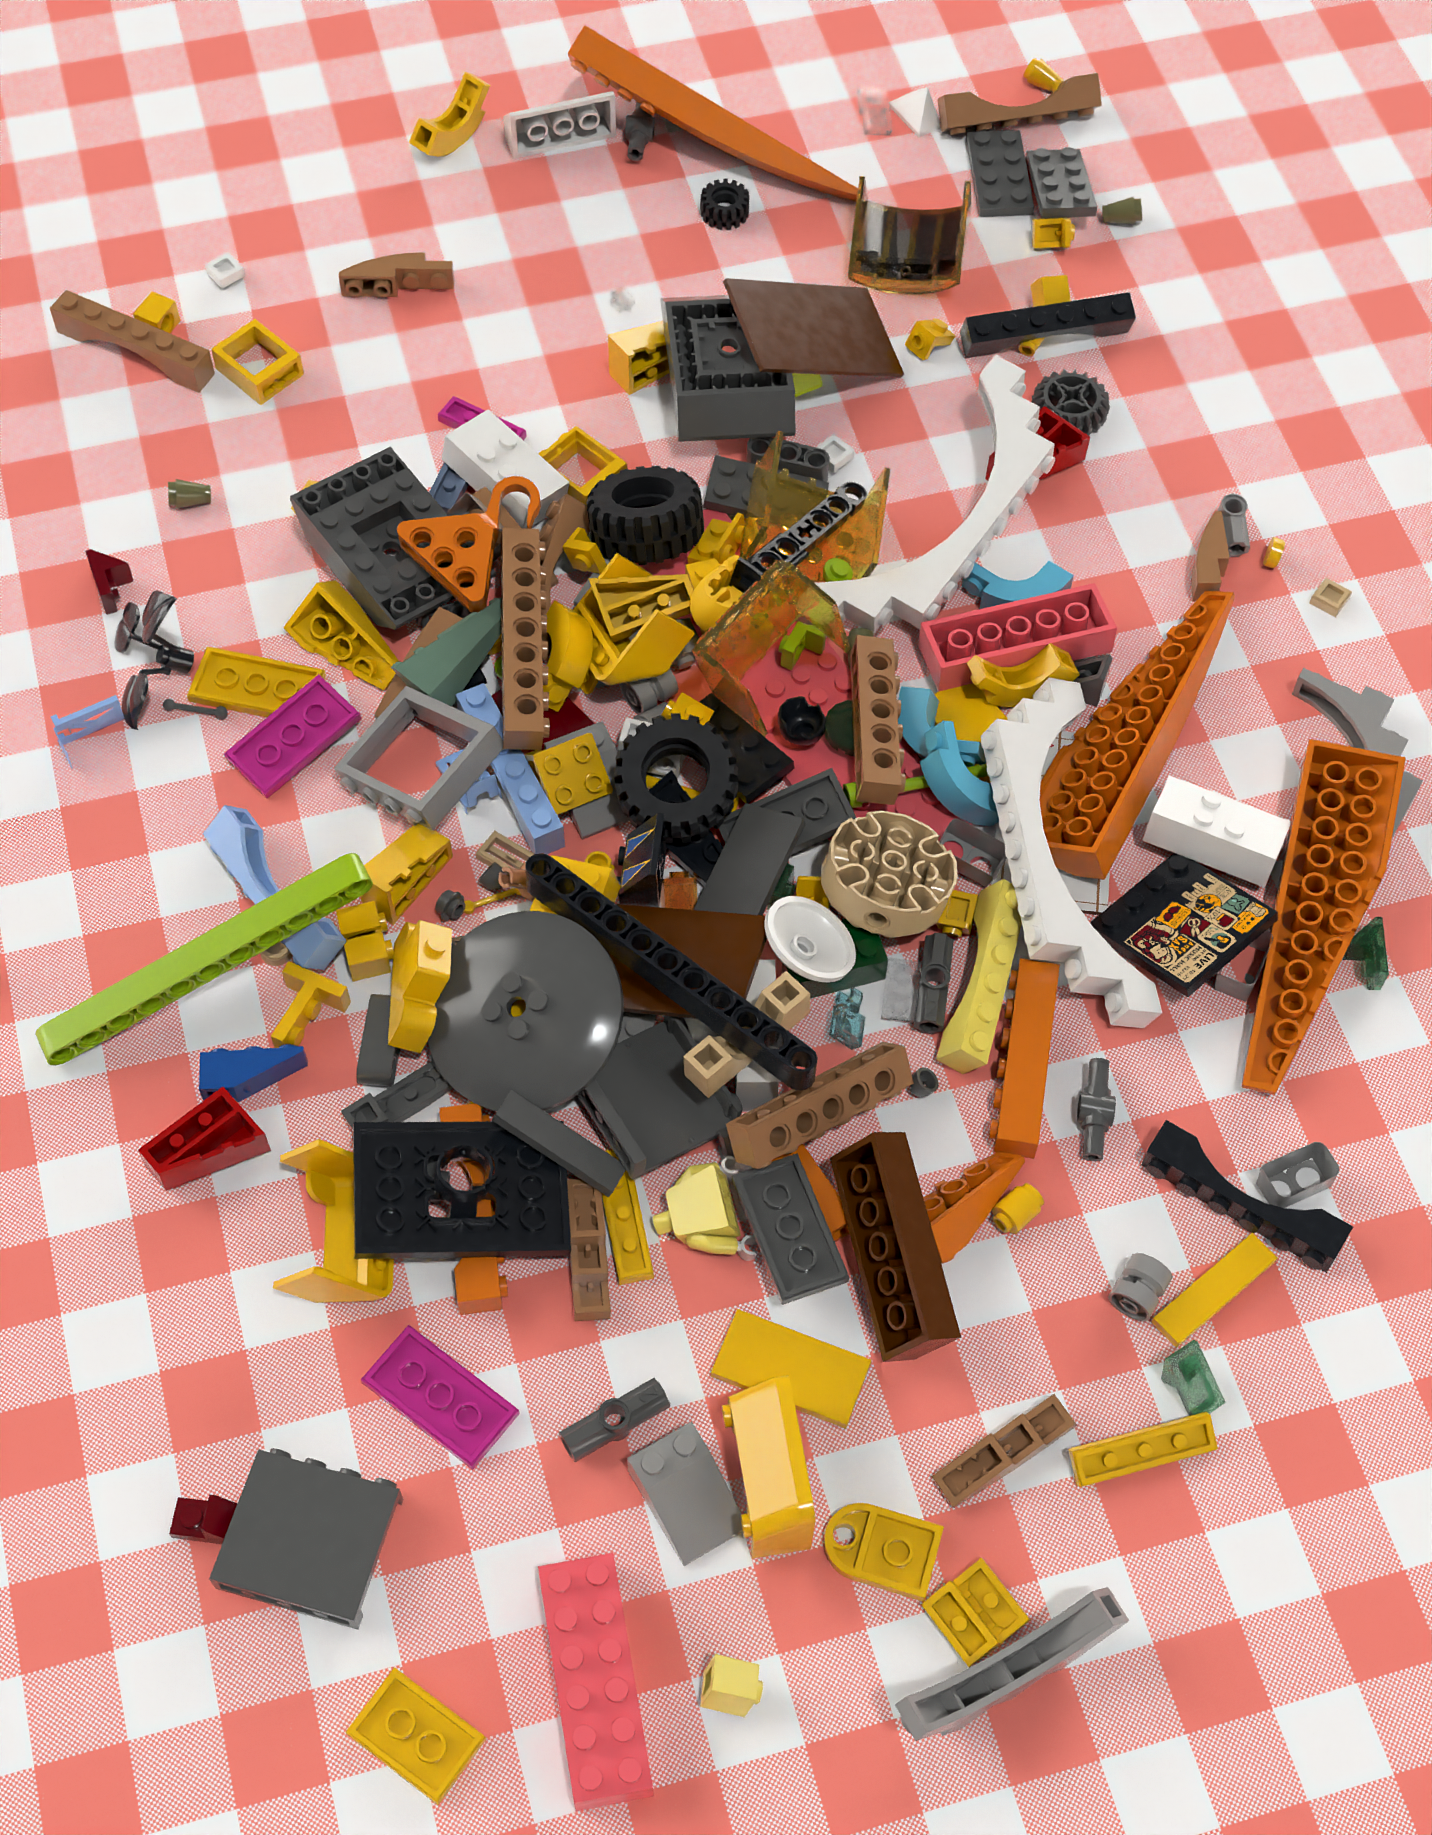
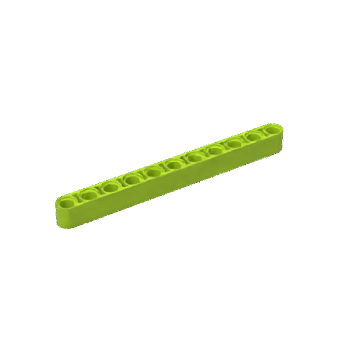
M349 853L333 860L44 1023L36 1030L35 1035L47 1063L50 1065H60L72 1060L364 895L372 888L373 882L359 855Z

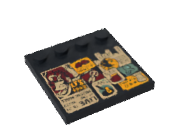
M1174 853L1091 921L1090 924L1113 949L1186 997H1189L1277 922L1278 911L1198 862Z

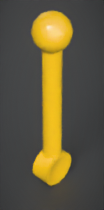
M511 888L475 902L466 900L464 901L465 910L463 913L472 914L477 907L514 894H521L517 888Z

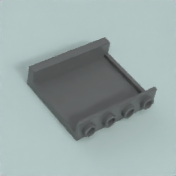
M271 1448L270 1452L258 1449L209 1578L215 1589L359 1630L363 1618L361 1607L396 1506L397 1504L402 1505L403 1502L400 1489L396 1488L397 1484L384 1478H376L374 1482L361 1478L362 1475L348 1468H341L340 1472L327 1469L325 1463L316 1459L306 1458L305 1462L292 1459L291 1454L280 1449Z

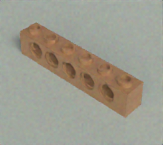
M857 635L850 655L856 801L894 805L898 794L903 793L905 789L906 775L901 773L904 762V749L899 748L903 734V725L898 724L901 713V700H897L896 696L899 692L900 676H895L899 654L894 652L893 639Z
M883 1041L816 1076L810 1088L802 1091L791 1089L726 1123L735 1161L751 1166L754 1169L767 1167L772 1163L773 1159L780 1155L795 1152L799 1148L798 1146L806 1141L818 1139L824 1136L825 1131L830 1128L850 1122L851 1117L856 1114L874 1109L880 1101L900 1095L902 1093L901 1090L914 1084L905 1046Z

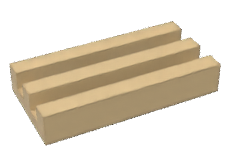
M494 830L476 852V859L489 867L496 862L502 868L514 867L515 869H520L524 863L517 860L513 855L493 846V844L500 845L525 861L534 853Z

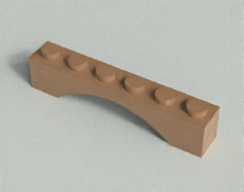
M1098 73L1072 76L1065 80L1046 99L1026 106L1009 107L993 104L979 98L970 91L947 94L937 99L941 131H950V135L966 133V128L976 127L977 132L992 129V124L1001 123L1002 128L1018 125L1017 121L1026 119L1027 124L1043 122V117L1052 116L1053 120L1069 118L1068 113L1078 112V117L1094 114V109L1102 106Z
M65 290L50 307L58 333L79 342L102 340L123 346L150 361L175 383L200 393L215 375L208 349L76 293Z
M567 493L559 501L556 502L554 500L549 505L545 514L548 517L547 522L539 532L540 542H545V560H540V566H546L545 585H541V590H545L547 595L546 609H541V615H546L551 607L550 583L557 560L564 552L562 546L577 527L584 528L587 535L590 533L587 505ZM547 632L542 634V640L548 641V656L551 653L552 640Z

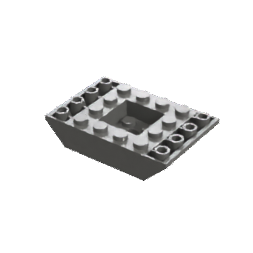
M729 296L661 298L660 303L678 442L795 436V388L792 373L759 371L735 310L730 306ZM725 346H731L736 351L725 352L724 350H722V348Z
M391 446L290 496L291 504L306 540L376 625L396 630L455 598L400 546L397 526L400 522L445 517L447 513ZM424 542L420 543L417 547L425 548L430 544ZM466 543L461 545L463 548H469ZM386 549H395L399 552V554L396 556L386 555L383 551ZM443 562L438 567L446 568L451 563ZM493 568L491 571V579L496 576V572ZM464 582L460 585V587L468 588L472 586L473 583Z

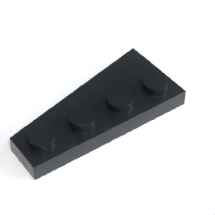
M672 770L649 789L653 796L664 802L683 803L691 800L687 792L678 783V779ZM710 829L709 835L700 839L699 835L691 837L692 842L682 843V838H673V843H666L667 853L705 887L723 850V846L714 837Z

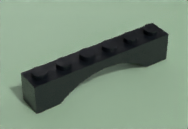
M1130 292L966 317L960 330L965 358L994 354L1019 343L1054 335L1088 334L1105 337L1128 333L1136 319Z
M1168 1120L1164 1122L1146 1151L1141 1166L1145 1167L1152 1176L1158 1179H1165L1176 1185L1183 1194L1189 1197H1196L1207 1203L1214 1212L1233 1218L1245 1230L1264 1236L1276 1248L1295 1254L1302 1258V1261L1307 1266L1313 1269H1320L1327 1273L1353 1229V1226L1323 1209L1299 1210L1282 1208L1264 1203L1245 1194L1229 1183L1214 1168L1203 1152L1196 1136Z

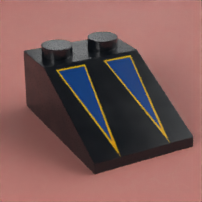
M656 813L629 833L626 839V846H620L618 866H623L621 877L616 876L621 885L617 895L619 896L620 904L659 907L667 853L664 813Z

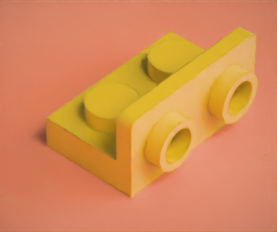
M737 513L731 523L713 518L699 542L688 555V564L715 558L722 565L730 556L735 555L736 550L740 544L746 541L748 535L744 514Z

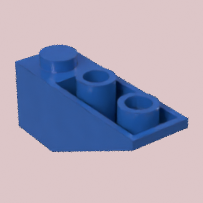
M285 1044L279 1048L263 1049L258 1046H251L244 1050L229 1051L217 1048L210 1052H200L199 1091L203 1101L223 1086L237 1102H240L307 1067L308 1060L304 1047Z

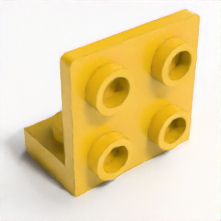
M585 733L545 750H535L525 754L526 760L557 815L613 792L592 733Z

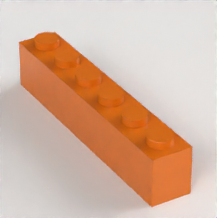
M1020 958L1017 970H1011L1008 989L1014 990L1013 999H1007L1004 1015L1005 1019H1010L1009 1029L1003 1028L1000 1048L1006 1049L1005 1058H999L997 1078L1002 1079L1001 1089L995 1088L993 1108L999 1109L998 1118L991 1119L989 1139L995 1140L993 1149L995 1153L1000 1151L1022 1155L1025 1158H1035L1039 1144L1060 964Z

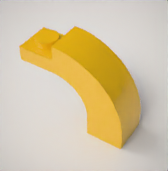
M464 72L453 101L447 110L434 119L419 117L409 143L430 156L439 157L454 152L473 135L486 113L481 107L490 85L472 73Z
M554 600L546 613L547 632L552 640V649L546 665L548 666V685H543V692H549V708L558 712L572 687L574 686L579 689L585 679L593 653V632L590 623L585 617Z
M1051 643L1032 659L1012 667L997 666L977 655L967 662L972 673L971 680L974 685L983 691L988 703L1001 707H1015L1022 698L1033 699L1032 695L1048 678L1072 682L1080 675L1070 654Z

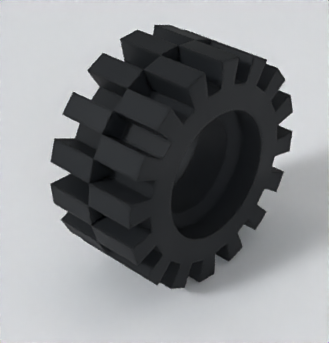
M719 179L714 180V185L709 182L706 184V188L702 189L700 214L703 217V221L705 223L709 222V226L712 228L717 225L718 230H722V226H726L727 230H731L732 225L735 228L740 227V223L744 224L746 218L749 217V191L744 189L742 183L737 186L736 180L728 183V179H723V183H720ZM719 203H730V204H732V205H730V206H721V205H718V204H719Z

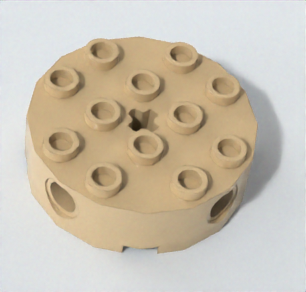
M882 810L867 812L866 817H859L854 820L851 817L840 824L830 841L828 853L821 865V885L830 904L854 927L863 928L871 933L881 934L887 938L920 934L936 924L941 917L958 881L957 861L951 850L947 851L943 844L940 845L938 841L939 835L928 825L905 814Z

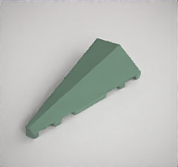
M501 598L492 599L489 601V606L480 612H472L437 635V640L425 648H417L413 651V656L403 662H396L391 668L408 687L449 706H453L456 701L455 694L463 691L502 633Z

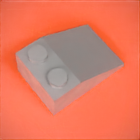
M603 721L544 743L545 750L585 733H592L613 792L568 810L582 840L630 821L623 814L619 799H617L614 768H616L615 759L618 752Z
M692 1421L627 1458L628 1472L683 1566L743 1532L741 1523L742 1513L711 1452Z

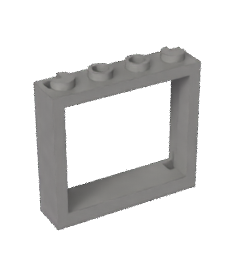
M405 686L337 763L334 769L341 778L339 783L347 787L351 794L358 792L371 804L376 805L378 802L395 816L401 814L415 826L419 823L434 830L503 750V740L493 725ZM414 717L470 742L421 800L365 774Z

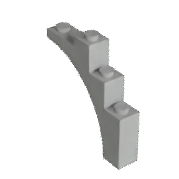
M1305 668L1301 671L1292 695L1313 706L1328 718L1347 739L1351 747L1396 756L1402 755L1409 739L1400 736L1395 731L1381 727L1395 699L1367 686L1359 694L1346 686H1341L1324 678L1318 673ZM1407 771L1403 772L1392 839L1423 780Z
M1109 1587L1092 1591L1039 1628L989 1658L943 1682L903 1698L895 1704L901 1715V1722L904 1728L912 1734L915 1741L938 1733L944 1736L961 1730L994 1705L1013 1699L1043 1676L1062 1670L1129 1622V1619Z

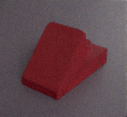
M92 549L86 550L85 552L106 615L118 612L114 600L120 598L117 587L133 582L129 564Z
M212 1494L209 1495L208 1501L178 1497L169 1535L171 1538L222 1545L238 1503Z

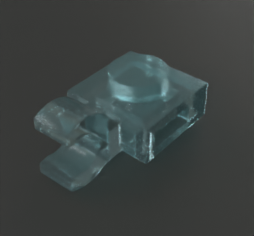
M855 987L850 988L849 996L842 991L837 993L829 1036L851 1050L862 1047L866 1019L865 1016L859 1013L863 993Z

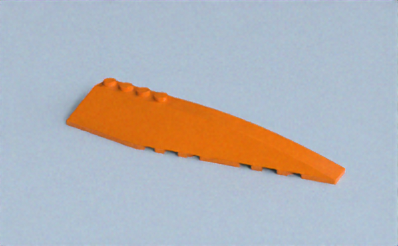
M586 25L583 26L568 51L571 66L576 71L585 74V72L595 76L594 80L605 88H608L610 85L618 90L617 94L629 102L633 99L640 103L641 109L648 114L654 115L657 113L706 143L784 179L839 198L859 203L864 200V192Z
M1205 591L1184 613L1183 622L1173 626L1166 633L1167 639L1162 645H1155L1148 653L1149 659L1144 664L1139 663L1110 694V702L1103 707H1098L1092 714L1093 720L1086 728L1080 727L1073 735L1075 740L1069 746L1064 745L1057 752L1041 781L1039 799L1043 829L1056 868L1074 876L1105 880L1189 716L1225 627L1235 598L1234 592Z
M1309 738L1303 757L1274 910L1278 911V921L1270 927L1272 935L1266 950L1268 953L1262 969L1242 1088L1275 1095L1386 872L1406 757Z

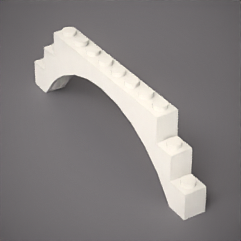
M995 355L980 374L978 394L991 423L995 459L987 487L970 516L945 541L920 558L891 571L856 580L813 582L796 603L797 622L800 621L807 625L818 627L826 633L827 638L833 629L838 630L845 618L862 628L871 630L873 634L881 625L885 626L889 622L892 614L919 629L921 622L936 619L944 600H950L953 597L961 578L966 579L970 575L978 556L982 558L987 553L992 538L995 535H1001L1006 527L1009 516L1018 513L1023 504V498L1027 493L1032 494L1035 491L1040 476L1043 472L1047 474L1054 465L1055 457H1053L1055 444L1036 434L1041 424V421L1038 420L1040 407L1022 397L1026 390V384H1024L1025 370Z
M1048 678L1032 695L1033 699L1022 698L1009 712L1007 720L996 719L981 735V746L985 754L987 773L991 781L993 800L997 808L999 827L1002 831L1005 854L1008 858L1012 876L1011 881L1017 898L1018 913L1021 916L1024 940L1027 944L1030 959L1064 963L1070 992L1103 995L1110 1025L1144 1029L1162 1014L1155 983L1123 959L1090 924L1071 897L1058 872L1044 833L1039 799L1041 771L1049 747L1056 736L1069 727L1086 710L1080 683Z

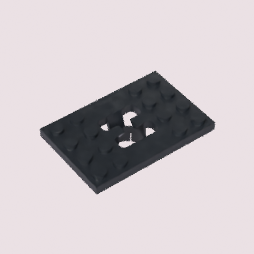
M494 1121L353 1122L354 1259L570 1256L571 1234L567 1170ZM432 1161H437L435 1178L430 1177L427 1172V1164ZM450 1161H476L481 1164L486 1172L483 1183H471V1190L462 1191L453 1188L444 1180L440 1170ZM488 1199L493 1201L495 1215L476 1217L477 1204L480 1200ZM432 1200H446L450 1202L449 1217L431 1216L428 1203Z

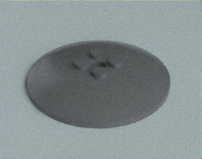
M520 911L493 918L474 928L451 949L450 978L435 1003L437 1016L434 1029L428 1039V1046L437 1068L446 1081L462 1096L475 1104L497 1112L510 1090H513L543 1111L554 1108L572 1099L587 1088L604 1069L616 1047L621 1032L624 1011L623 990L616 966L604 946L590 932L574 921L560 915L540 911ZM517 1000H524L526 1003L524 1013L518 1017H513L511 1014L513 1003Z

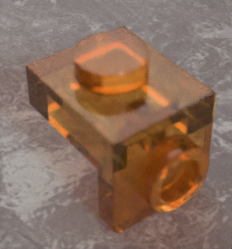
M689 871L669 872V879H663L665 908L694 910L698 901L696 877L689 878Z

